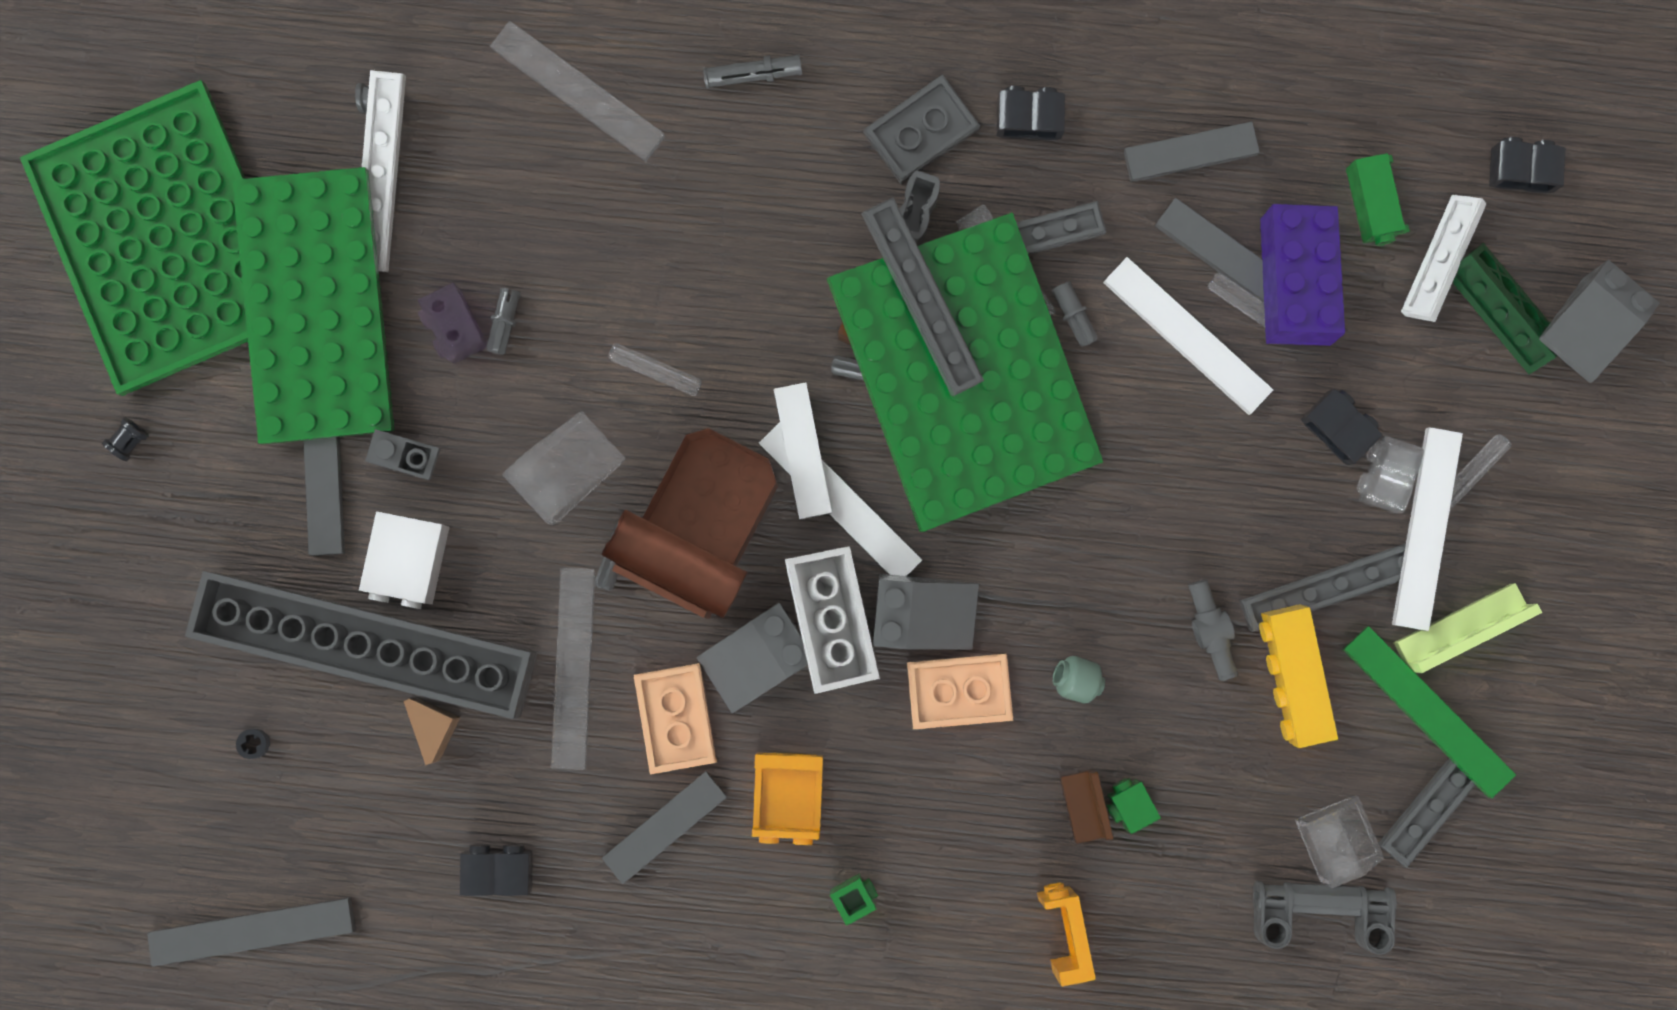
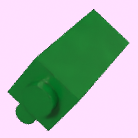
M1388 153L1356 159L1346 168L1363 244L1375 241V246L1386 245L1396 241L1395 237L1397 235L1410 232L1409 225H1404L1390 164L1394 162L1393 156L1388 155Z

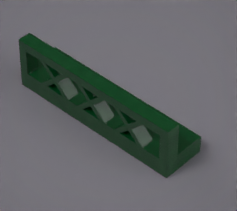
M1484 242L1460 261V266L1452 283L1528 375L1556 358L1558 355L1539 340L1550 322Z

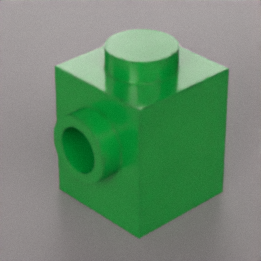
M1130 778L1123 779L1112 786L1113 792L1107 794L1111 803L1106 805L1112 819L1115 823L1121 821L1125 831L1130 834L1161 819L1143 783L1137 779L1133 781Z
M860 873L830 889V896L846 926L876 910L874 899L879 897L870 878L863 880Z

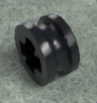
M260 729L245 730L238 736L236 741V749L239 755L246 759L260 758L268 752L270 747L268 735ZM254 734V739L260 738L261 745L256 747L257 752L255 754L252 753L253 749L247 750L245 743L250 741L249 736Z

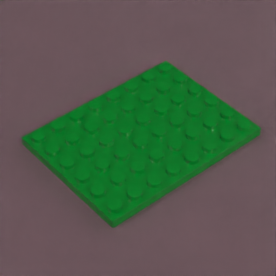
M202 80L20 157L117 395L124 396L248 342L232 180L246 178L207 85Z
M1013 212L918 245L984 379L983 382L955 396H951L883 258L827 278L920 532L935 528L1103 463Z

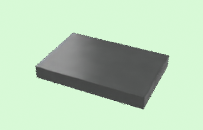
M942 74L865 128L863 134L899 183L903 184L910 179L916 170H923L980 130V125Z

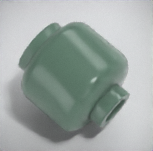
M1073 655L1065 660H1061L1055 667L1052 681L1061 697L1086 704L1102 694L1105 687V678L1102 677L1101 667L1096 662Z

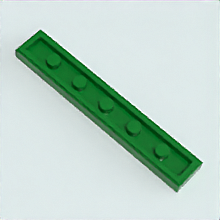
M1369 626L1365 627L1342 649L1488 798H1493L1516 776Z

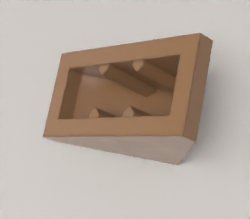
M420 698L403 701L425 765L440 761L460 717Z

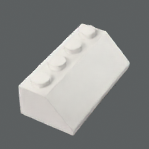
M850 546L786 559L785 564L814 694L880 679Z

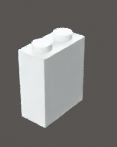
M376 511L359 591L369 592L368 599L388 603L390 597L402 599L401 606L421 609L422 603L433 604L449 526Z

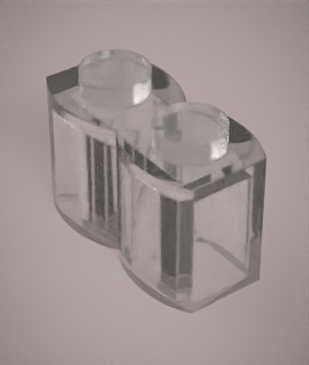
M1388 436L1379 439L1369 449L1367 454V460L1371 462L1368 473L1361 475L1357 485V491L1361 492L1359 501L1395 514L1404 512L1422 462L1424 449Z

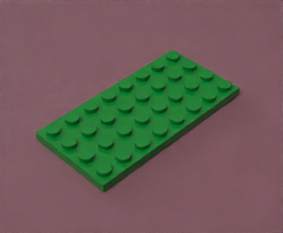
M366 167L232 180L258 444L265 445L373 434L375 429L383 432L395 431L369 170Z

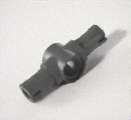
M1207 579L1188 584L1197 611L1194 614L1196 620L1192 621V629L1198 645L1201 649H1206V652L1211 654L1220 681L1237 677L1239 674L1230 650L1232 646L1231 640L1235 638V632L1229 615L1225 610L1221 611L1220 607H1216Z

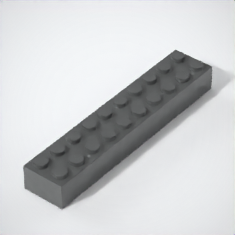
M209 571L202 572L185 633L187 638L510 719L520 718L522 715L538 652Z

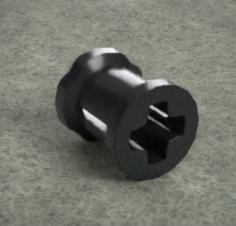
M124 417L121 420V427L110 439H105L102 445L117 458L128 461L130 459L129 453L141 440H146L149 434L134 421Z

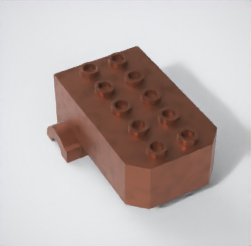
M709 428L685 435L643 517L641 518L625 509L612 538L607 542L601 555L616 563L612 571L707 619H710L712 613L724 618L748 572L738 568L737 565L778 488L769 459Z

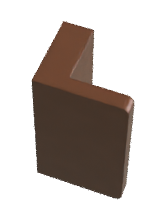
M1090 769L1059 776L1075 843L1078 844L1104 838L1106 841L1112 840L1113 834L1098 772Z

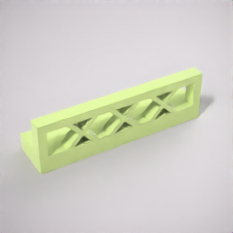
M1513 583L1431 623L1429 631L1417 630L1393 643L1402 660L1415 673H1423L1541 614L1542 611L1538 604H1526L1516 583Z

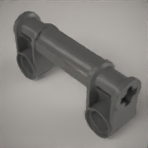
M1258 880L1254 883V935L1258 941L1270 948L1282 949L1291 941L1292 913L1355 916L1354 935L1360 947L1378 955L1386 954L1394 947L1397 899L1393 888L1387 887L1384 891L1366 890L1364 886L1284 882L1283 885H1268ZM1268 896H1279V897H1278V898H1272V897H1268ZM1272 923H1277L1279 926L1278 936L1273 940H1268L1266 937L1267 927ZM1378 928L1381 935L1380 940L1377 944L1371 945L1369 934L1372 930Z

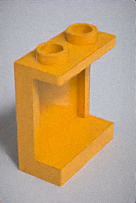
M757 752L755 754L754 766L755 789L752 837H759V843L777 844L779 843V838H792L793 844L812 845L813 839H820L823 755Z
M1053 883L1044 886V891L1037 893L1038 900L1046 910L1060 907L1070 956L1050 960L1053 974L1062 987L1096 980L1079 896L1070 886L1064 887V883Z

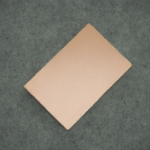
M1007 654L907 662L913 730L1013 721Z
M701 664L634 675L650 774L716 763L717 759Z

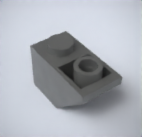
M375 429L365 461L376 466L431 481L440 448Z

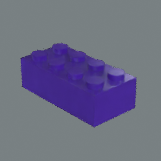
M1272 204L1260 219L1266 344L1331 346L1345 334L1338 206Z

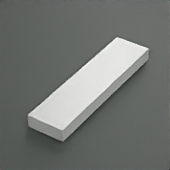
M1460 195L1451 196L1401 310L1406 317L1436 321L1458 271L1460 261L1464 257L1485 209L1486 202L1483 198Z
M807 383L775 388L774 393L799 519L830 514L832 510Z

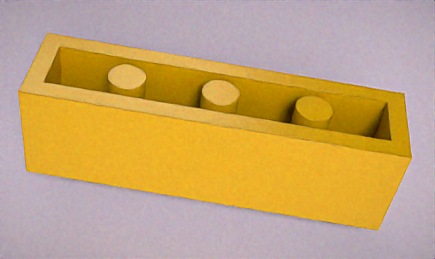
M1299 604L1261 613L1263 622L1259 623V630L1262 640L1268 643L1270 655L1266 656V662L1270 674L1274 675L1277 688L1273 689L1276 705L1278 708H1282L1284 720L1280 721V727L1286 741L1289 740V743L1297 748L1338 740L1310 607Z

